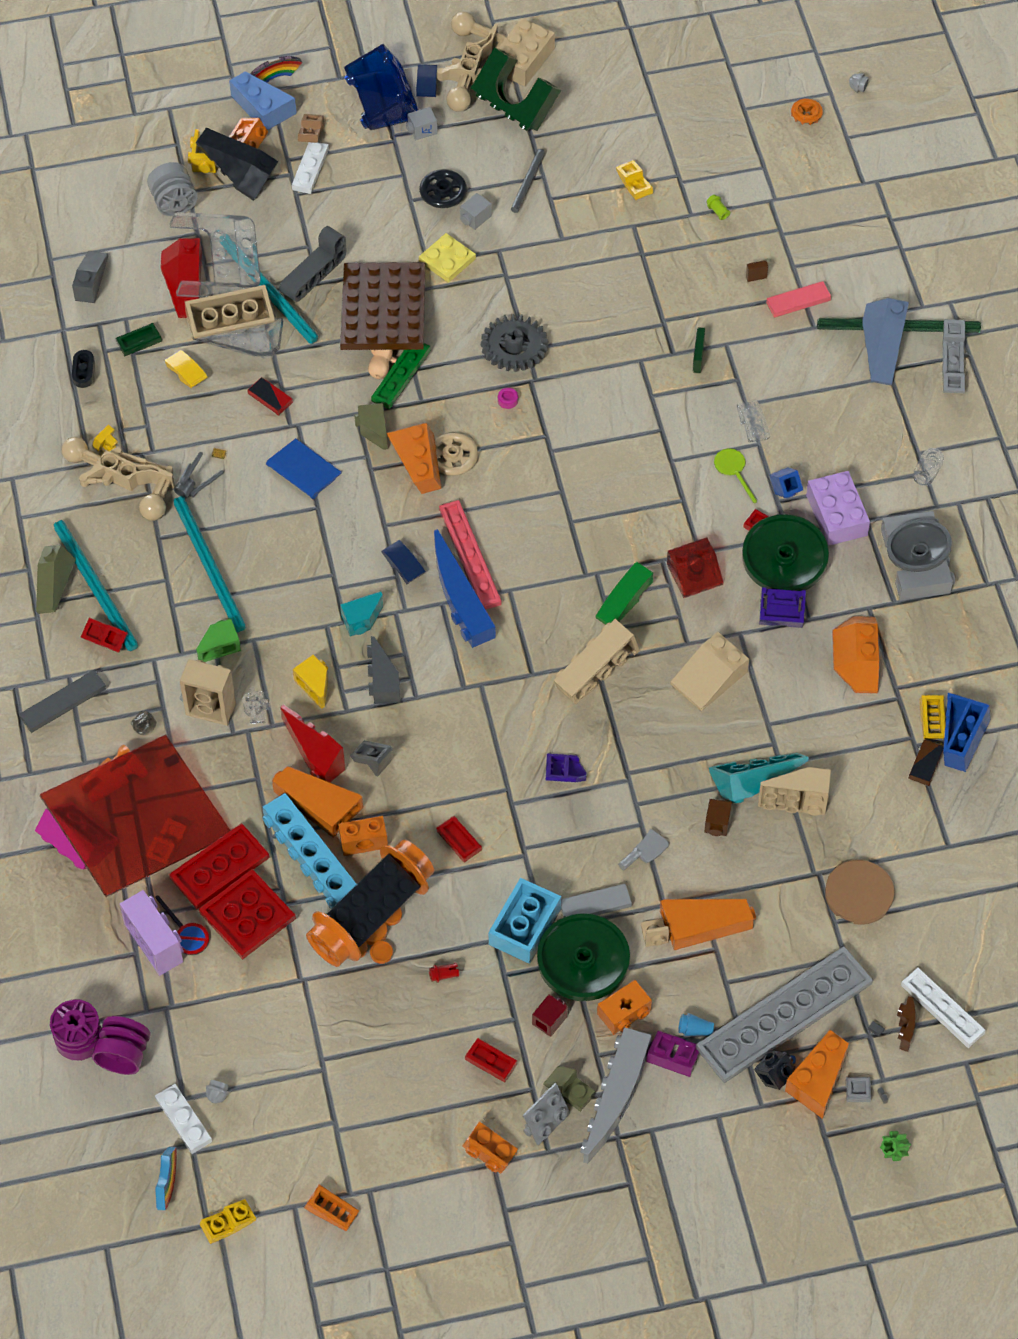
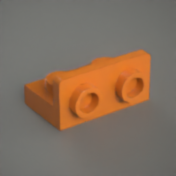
M241 118L229 137L258 149L268 131L260 118Z
M480 1121L462 1145L468 1155L476 1159L479 1158L485 1162V1166L495 1173L499 1172L500 1174L506 1169L518 1150Z

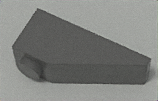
M87 252L76 270L72 284L75 301L95 303L107 263L108 253Z

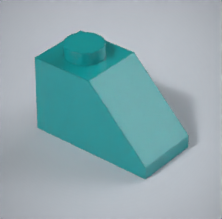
M381 591L340 604L341 617L349 636L361 635L371 630L383 608V594Z

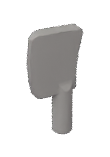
M650 829L644 839L618 865L622 870H625L638 858L645 863H649L660 856L667 849L669 843L654 830Z

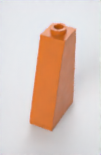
M289 766L283 771L277 772L273 777V791L278 796L286 793L304 816L333 838L339 833V823L350 822L363 809V798L361 795Z
M665 899L660 901V913L665 927H669V938L673 950L753 929V921L756 920L753 906L749 907L747 899Z

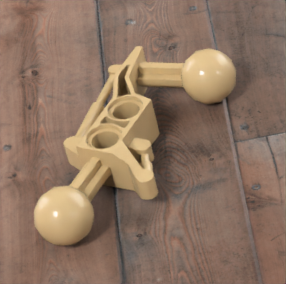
M459 12L453 16L451 26L454 33L459 36H467L473 33L484 39L476 43L467 42L461 59L453 58L452 64L437 70L438 80L458 82L457 87L451 89L446 96L447 105L456 112L466 110L469 107L471 96L468 88L469 85H473L480 73L481 62L491 54L495 41L499 42L496 46L498 48L506 38L504 35L497 33L498 24L495 23L492 29L475 23L473 16L468 12Z
M71 437L64 441L61 450L63 457L68 462L78 463L85 461L93 465L90 471L80 475L79 480L82 487L97 483H103L105 486H108L112 482L132 491L138 485L154 483L156 486L152 494L144 496L140 501L139 511L143 518L152 521L160 519L165 514L166 504L163 500L168 488L174 489L175 487L172 466H162L147 459L121 452L119 447L111 451L106 450L101 456L88 450L86 442L78 437Z

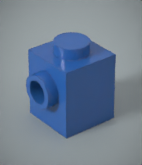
M787 467L769 474L776 495L790 498L795 496L796 493L803 491L798 470Z

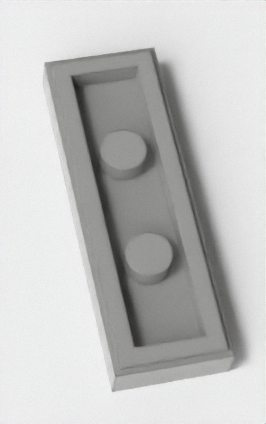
M626 884L561 899L563 917L573 914L601 915L632 906Z

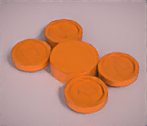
M401 908L396 910L359 947L361 958L366 955L368 944L372 945L370 957L374 962L384 964L391 960L393 956L392 946L384 941L387 937L386 925L393 926L400 922L402 919Z

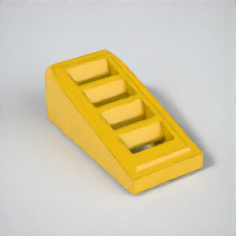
M922 695L919 701L923 739H944L946 727L944 695ZM927 705H937V709H927ZM927 713H938V716H927ZM928 721H939V724H928ZM928 729H940V733H928Z

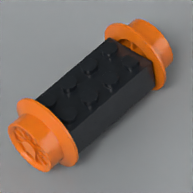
M402 840L395 847L382 846L380 848L382 859L326 914L319 911L313 913L312 920L314 926L306 933V937L312 948L326 962L339 967L346 959L358 961L361 958L359 947L414 893L424 895L428 892L429 887L426 880L434 873V867L428 857L413 843Z

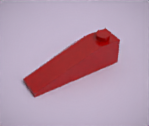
M180 238L161 251V272L166 281V286L170 292L178 318H187L185 301L200 298L202 266L200 238Z
M283 704L280 707L282 720L308 766L310 774L331 783L346 770L343 747L326 732L318 733L315 725L311 722L305 724L299 714Z

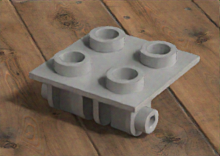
M556 1083L523 1114L526 1121L523 1131L529 1137L532 1135L537 1145L547 1138L570 1114Z

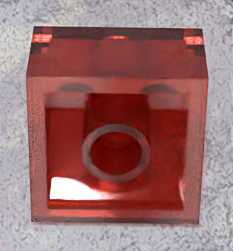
M707 537L667 551V566L683 598L723 585L717 556Z

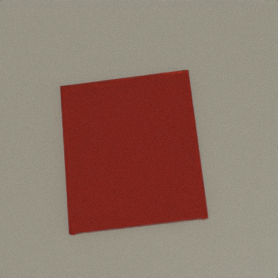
M167 735L161 736L40 794V799L46 805L105 897L207 848L231 831Z

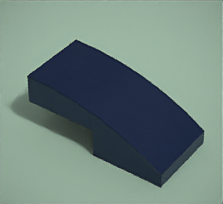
M418 65L416 97H436L437 65Z
M400 540L381 551L393 569L396 568L406 585L426 572L411 551Z

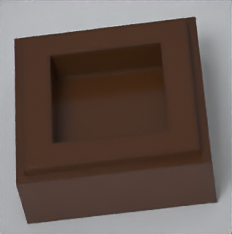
M767 260L747 264V282L767 278Z

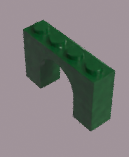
M494 47L471 89L476 92L475 95L481 100L485 101L487 99L490 101L492 108L498 111L503 110L505 117L512 121L516 119L520 122L519 126L524 130L529 131L532 129L538 131L561 90L549 81L538 77L527 97L517 104H511L505 95V82L518 60L504 50Z

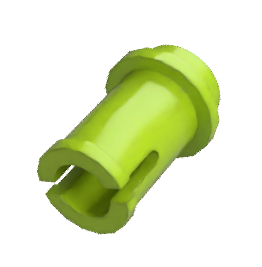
M712 195L707 199V207L712 209L720 220H724L730 215V211L721 202L720 196Z

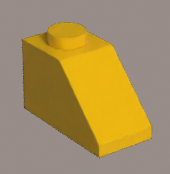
M312 655L293 668L294 681L322 709L325 707L328 666L322 659L318 660Z

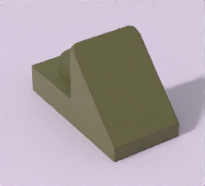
M558 1066L543 1083L548 1089L556 1083L564 1100L580 1112L595 1096V1090L577 1078V1070Z

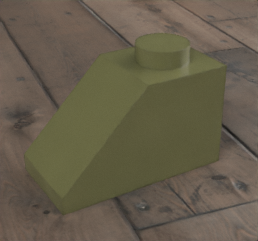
M383 403L359 405L358 414H354L355 426L360 427V434L383 450L388 449Z

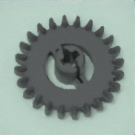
M512 314L510 321L506 315H504V322L496 318V326L490 322L489 328L485 327L484 329L485 334L481 335L482 341L480 345L485 359L491 360V365L493 366L498 364V369L505 367L506 371L513 369L514 372H517L518 368L525 371L526 366L533 368V363L539 364L540 359L545 357L544 353L548 351L547 333L543 332V326L538 327L537 320L531 325L530 316L524 322L522 314L519 320H516L514 314ZM501 347H505L508 353H505Z

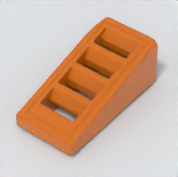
M320 1184L304 1207L312 1214L344 1231L348 1230L359 1212L358 1209ZM319 1197L324 1199L320 1206L316 1204ZM328 1202L332 1203L330 1209L326 1211L324 1209ZM337 1206L340 1207V1211L334 1216L332 1214ZM347 1211L349 1212V1215L343 1222L342 1220H340V1218L342 1217L344 1212Z

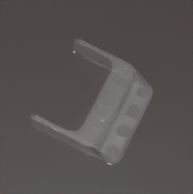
M174 213L170 221V228L200 229L209 235L214 282L181 281L176 291L177 296L208 297L257 287L260 284L255 224L251 218L237 215Z

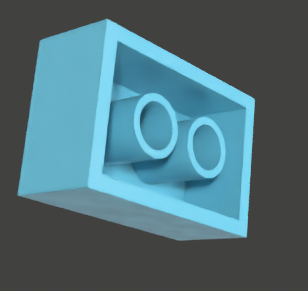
M520 878L488 932L489 945L530 964L538 950L541 937L553 924L561 910V896Z

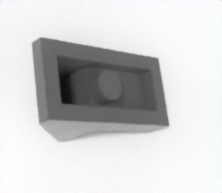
M364 740L350 757L354 762L367 764L375 776L378 777L391 762L393 748L391 745Z

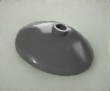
M926 519L912 520L901 524L890 534L886 546L887 553L892 563L903 570L911 572L928 571L941 565L948 558L952 549V539L948 530L938 522Z

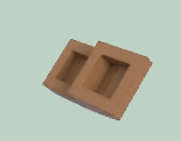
M303 115L301 129L298 133L299 142L318 143L324 115Z

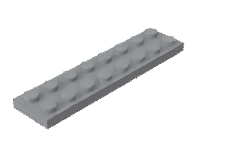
M843 946L696 1044V1049L723 1083H726L762 1059L765 1054L775 1050L872 985L873 980Z

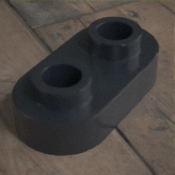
M80 350L73 356L72 380L74 385L79 388L90 386L94 379V356L88 350Z

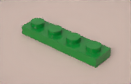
M424 343V349L404 350L371 396V401L376 404L383 403V407L390 410L431 351V346Z

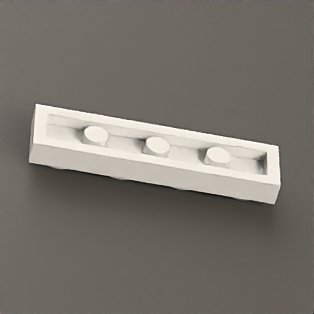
M919 968L901 982V986L967 1048L971 1047L985 1034V1029Z

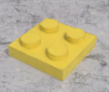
M447 233L419 256V262H425V266L448 283L476 259L474 252Z

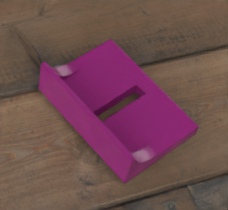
M658 1030L647 1053L646 1062L691 1077L699 1051L696 1049V1043ZM675 1044L679 1045L674 1058H671L670 1055Z

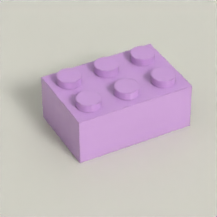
M849 471L808 481L806 496L828 546L868 536L870 521Z
M144 890L121 902L120 909L124 925L160 976L183 963L181 953L184 950L180 944L182 941L177 931H171L166 915L164 913L160 914L156 909L158 905L152 896L148 897Z

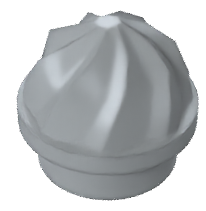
M864 73L852 75L849 79L850 87L857 93L858 91L864 92L869 77H866Z
M210 1080V1084L206 1085V1097L212 1103L223 1102L229 1094L227 1091L229 1085L216 1080Z

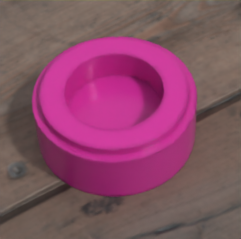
M504 388L499 391L497 396L498 404L502 408L511 409L518 404V393L516 390Z

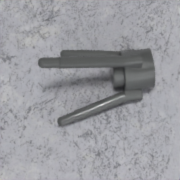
M199 452L193 463L188 464L179 482L174 487V491L178 496H183L185 499L189 495L194 498L200 490L216 480L224 471L220 470L201 485L194 488L195 482L189 477L203 455V452Z

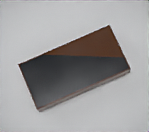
M924 739L908 779L930 786L943 755L944 746Z

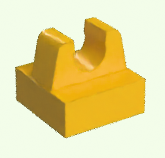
M108 424L94 438L92 447L97 451L102 447L107 451L116 448L118 441L113 437L115 429Z

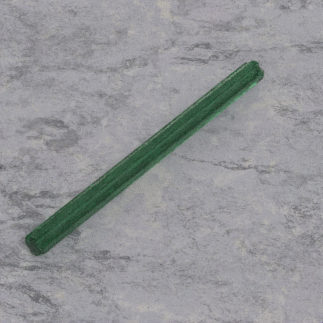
M819 318L817 319V329L863 330V319ZM905 320L903 331L943 332L944 321ZM965 321V333H979L981 331V322Z

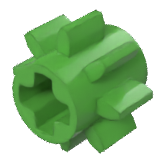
M890 1131V1136H882L883 1141L880 1149L885 1154L884 1158L901 1161V1157L909 1156L908 1151L911 1144L906 1138V1134Z

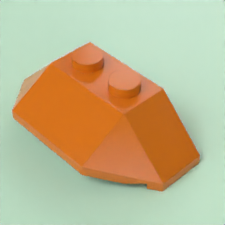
M853 616L832 630L833 667L836 673L851 686L855 693H878V623L875 617Z

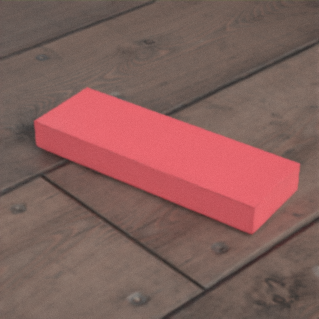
M822 281L769 297L766 303L775 318L831 301V295Z

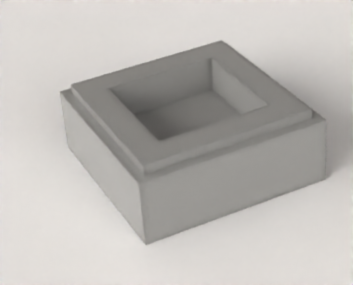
M846 1077V1101L870 1102V1077Z

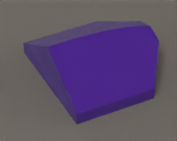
M547 753L546 781L575 783L586 781L587 772L579 762L577 755Z

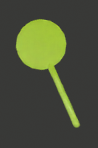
M729 448L718 452L714 458L715 468L724 475H736L753 503H757L756 498L740 475V472L745 467L743 454Z

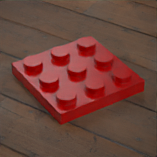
M253 869L199 908V913L242 960L296 919L293 911Z

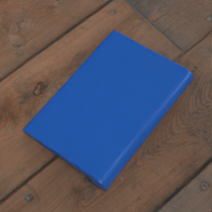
M296 438L266 462L268 467H271L310 496L311 499H315L319 492L342 474L340 470Z

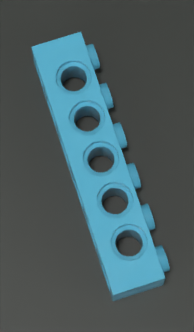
M286 793L263 806L264 816L262 819L268 828H273L279 843H284L287 846L290 857L294 861L297 859L301 864L300 868L306 877H311L317 892H322L325 895L328 906L332 908L356 885L355 881ZM289 821L287 824H282L281 822ZM296 837H302L300 840H294ZM309 853H314V854H315L314 856H310V857H309V856H306V855L309 854ZM322 869L328 870V871L325 872V873H320V872H319V871L322 870ZM333 886H340L339 889H332Z

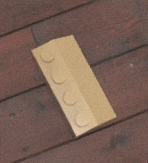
M266 285L185 301L186 316L194 339L275 322Z

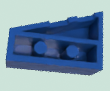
M948 693L943 749L944 764L947 767L966 772L991 720L990 705Z

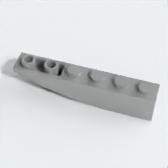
M624 1027L622 1035H617L614 1048L617 1049L616 1055H611L609 1059L608 1069H610L608 1077L604 1076L601 1090H604L602 1098L597 1097L594 1111H597L595 1119H590L587 1129L590 1135L588 1140H583L580 1153L584 1154V1163L588 1164L604 1146L628 1109L637 1089L647 1053L651 1046L650 1034Z

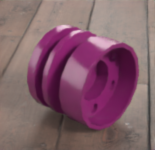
M81 999L65 1001L54 1009L50 1017V1029L57 1051L63 1057L77 1061L92 1057L95 1044L100 1039L99 1032L102 1027L96 1009L89 1002Z
M121 1016L106 1017L99 1032L100 1039L96 1042L92 1053V1060L103 1069L124 1075L136 1074L139 1072L143 1060L142 1052L146 1050L147 1042L151 1036L149 1029L129 1018Z

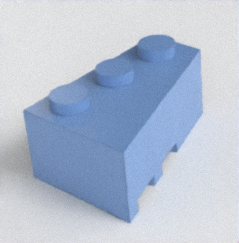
M245 71L229 80L231 97L251 118H260L267 130L297 114L294 97Z

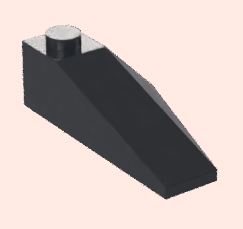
M205 128L196 141V144L206 156L221 168L220 172L224 176L227 175L233 182L232 185L235 189L253 201L279 162L262 150L209 128Z

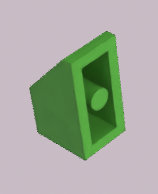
M232 619L220 620L210 625L196 648L198 660L207 662L241 651L239 637Z

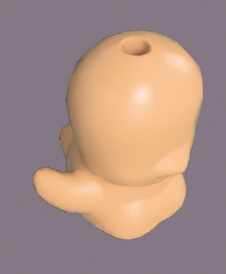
M371 350L374 356L370 360L368 372L373 378L383 379L389 372V363H395L397 359L392 356L393 350Z

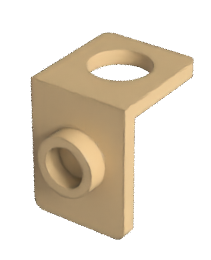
M663 919L641 922L646 947L668 943L669 927H665ZM650 926H657V927H659V928H654V929H649V930H648V928H649Z

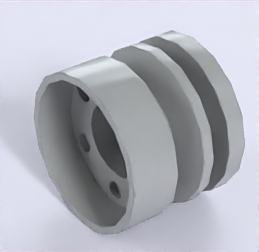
M177 162L165 163L155 168L149 174L147 179L148 187L161 214L178 216L191 210L198 199L197 192L183 164Z

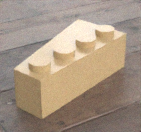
M616 619L611 623H607L601 633L596 638H592L587 643L586 648L581 653L576 654L565 669H561L556 674L554 679L556 687L574 704H577L596 688L598 680H606L611 676L612 669L616 665L622 667L627 662V656L631 653L635 656L640 652L634 635Z

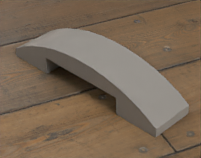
M944 319L942 350L943 393H965V320Z

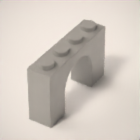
M933 511L883 518L881 532L885 547L887 546L890 534L901 524L918 519L932 520L939 523V519H935ZM949 556L941 565L928 571H897L895 585L899 600L951 594L952 585L955 584V576L949 570Z

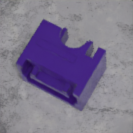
M762 587L759 625H784L802 628L804 624L806 591L766 589ZM767 595V607L765 609L763 608L765 602L764 597ZM799 598L802 599L800 612H798Z

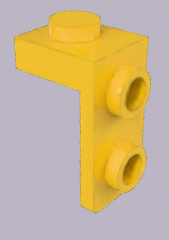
M195 129L194 136L190 138L192 152H188V164H191L192 172L216 173L217 164L211 161L205 153H199L200 148L196 141L200 137V131Z

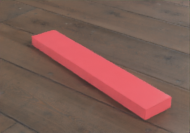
M456 500L439 505V511L468 581L485 610L500 606V596L460 501Z

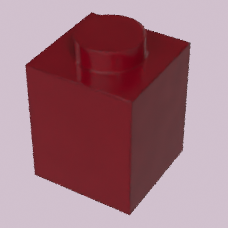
M548 994L532 1014V1025L551 1037L567 1018L568 1007L562 999L554 998Z

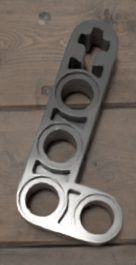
M326 226L321 230L318 237L319 247L286 276L280 284V292L295 302H299L346 256L345 236L330 226Z

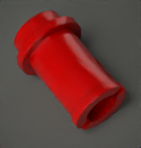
M457 963L442 966L433 965V967L429 968L431 982L436 981V983H439V980L459 977Z

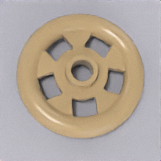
M446 433L435 439L437 459L443 457L446 461L443 464L438 461L439 473L450 476L466 473L475 465L478 458V450L476 444L468 436L460 433ZM453 441H458L462 444L461 446H458L456 444H453ZM442 444L446 445L443 451L438 449ZM463 451H469L470 456L463 457ZM459 461L462 464L458 467L452 466V463H457Z

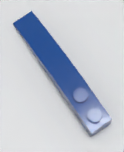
M434 530L439 579L451 609V617L454 624L460 626L464 641H468L472 648L495 639L496 629L493 621L439 530Z

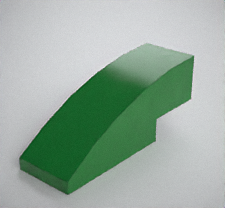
M636 561L609 594L597 612L596 619L605 625L611 623L614 619L620 622L639 602L640 595L653 583V572Z

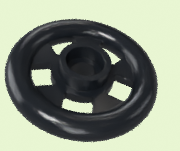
M440 169L430 172L422 179L419 192L422 199L430 206L450 208L459 204L465 198L467 184L460 174L452 170ZM445 178H451L453 179V181L450 183V181ZM432 180H437L434 185L430 184ZM453 188H459V192L453 193ZM433 191L435 196L431 197L428 193ZM450 197L449 200H441V198Z

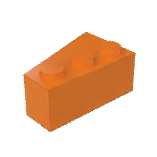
M423 423L387 433L420 493L424 494L442 489L434 433L428 424Z
M829 1030L787 1079L785 1092L822 1119L847 1056L849 1043Z

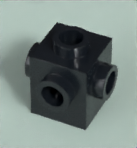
M771 1050L764 1055L763 1060L754 1070L766 1087L780 1090L786 1084L789 1076L796 1070V1067L788 1053Z

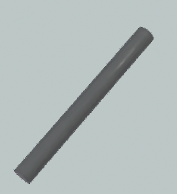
M542 149L537 150L513 202L511 211L514 213L519 211L545 154V151Z

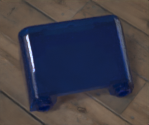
M384 43L344 66L347 74L345 79L350 86L353 85L356 88L364 112L361 113L362 118H360V121L365 129L376 130L408 122V113L419 110L401 63Z

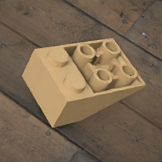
M807 767L761 782L758 807H763L766 810H786L790 813L803 812L813 816L825 815L831 770Z

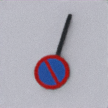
M156 895V900L179 926L177 933L182 941L180 944L184 950L183 954L197 955L203 952L209 943V934L206 928L198 923L183 925L161 897Z

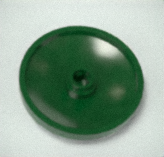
M788 514L773 515L756 523L747 533L742 548V561L747 574L756 584L766 589L807 590L822 578L829 559L828 544L822 532L810 521Z
M573 914L557 920L544 932L538 945L537 964L544 982L554 992L571 1000L592 1001L609 995L622 984L629 969L630 950L624 934L611 921L593 914Z

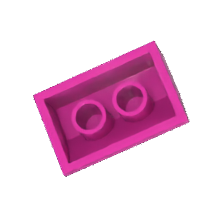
M73 803L46 808L35 829V832L45 842L52 844L61 855L68 857L77 868L83 870L96 867L120 843L116 837Z

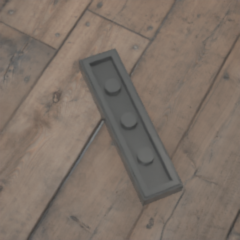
M93 670L19 713L20 719L29 731L33 733L106 690V685L96 671Z

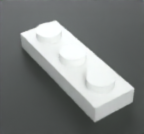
M319 142L308 143L293 180L292 190L308 194L312 193L329 150L328 144Z
M176 1084L155 1095L156 1101L191 1154L212 1143L210 1135Z

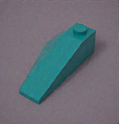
M800 753L771 756L769 761L750 759L749 764L725 763L709 767V772L723 798L730 800L732 803L744 802L745 798L753 797L760 792L761 782L788 774L808 762L809 758Z

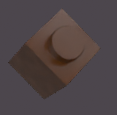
M709 799L704 833H709L712 836H727L732 802Z

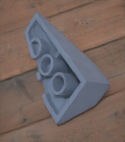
M887 298L866 304L862 326L865 335L871 382L892 386L909 302Z

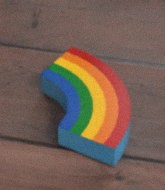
M168 1147L161 1155L160 1175L155 1187L157 1210H166L172 1197L177 1164L176 1147Z

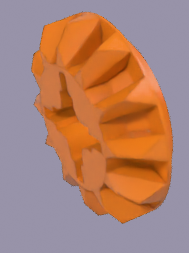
M800 99L792 105L791 116L794 117L795 122L800 121L802 125L804 123L811 125L813 122L818 123L819 119L822 118L823 109L815 100Z

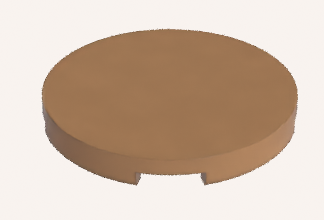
M852 860L840 864L830 873L826 882L825 898L829 908L836 916H840L858 925L870 924L883 918L890 909L894 899V885L890 876L880 866L865 860Z

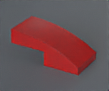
M89 617L81 638L120 653L128 633Z

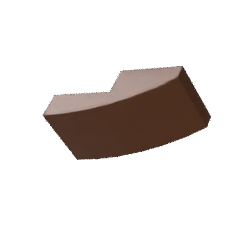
M908 997L906 1004L901 1003L897 1016L900 1017L898 1026L901 1027L897 1038L901 1040L899 1049L906 1052L909 1051L916 1020L915 1004L912 997Z

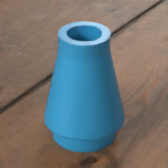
M687 1013V1015L681 1014L678 1033H683L684 1036H710L713 1033L714 1022L706 1021L690 1013Z

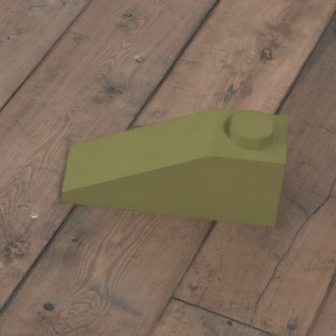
M61 544L44 546L38 562L36 612L38 614L56 612L76 560Z

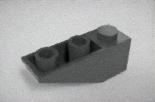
M371 636V645H367V657L372 658V664H368V677H373V682L368 683L369 696L374 697V704L400 703L399 672L376 638Z

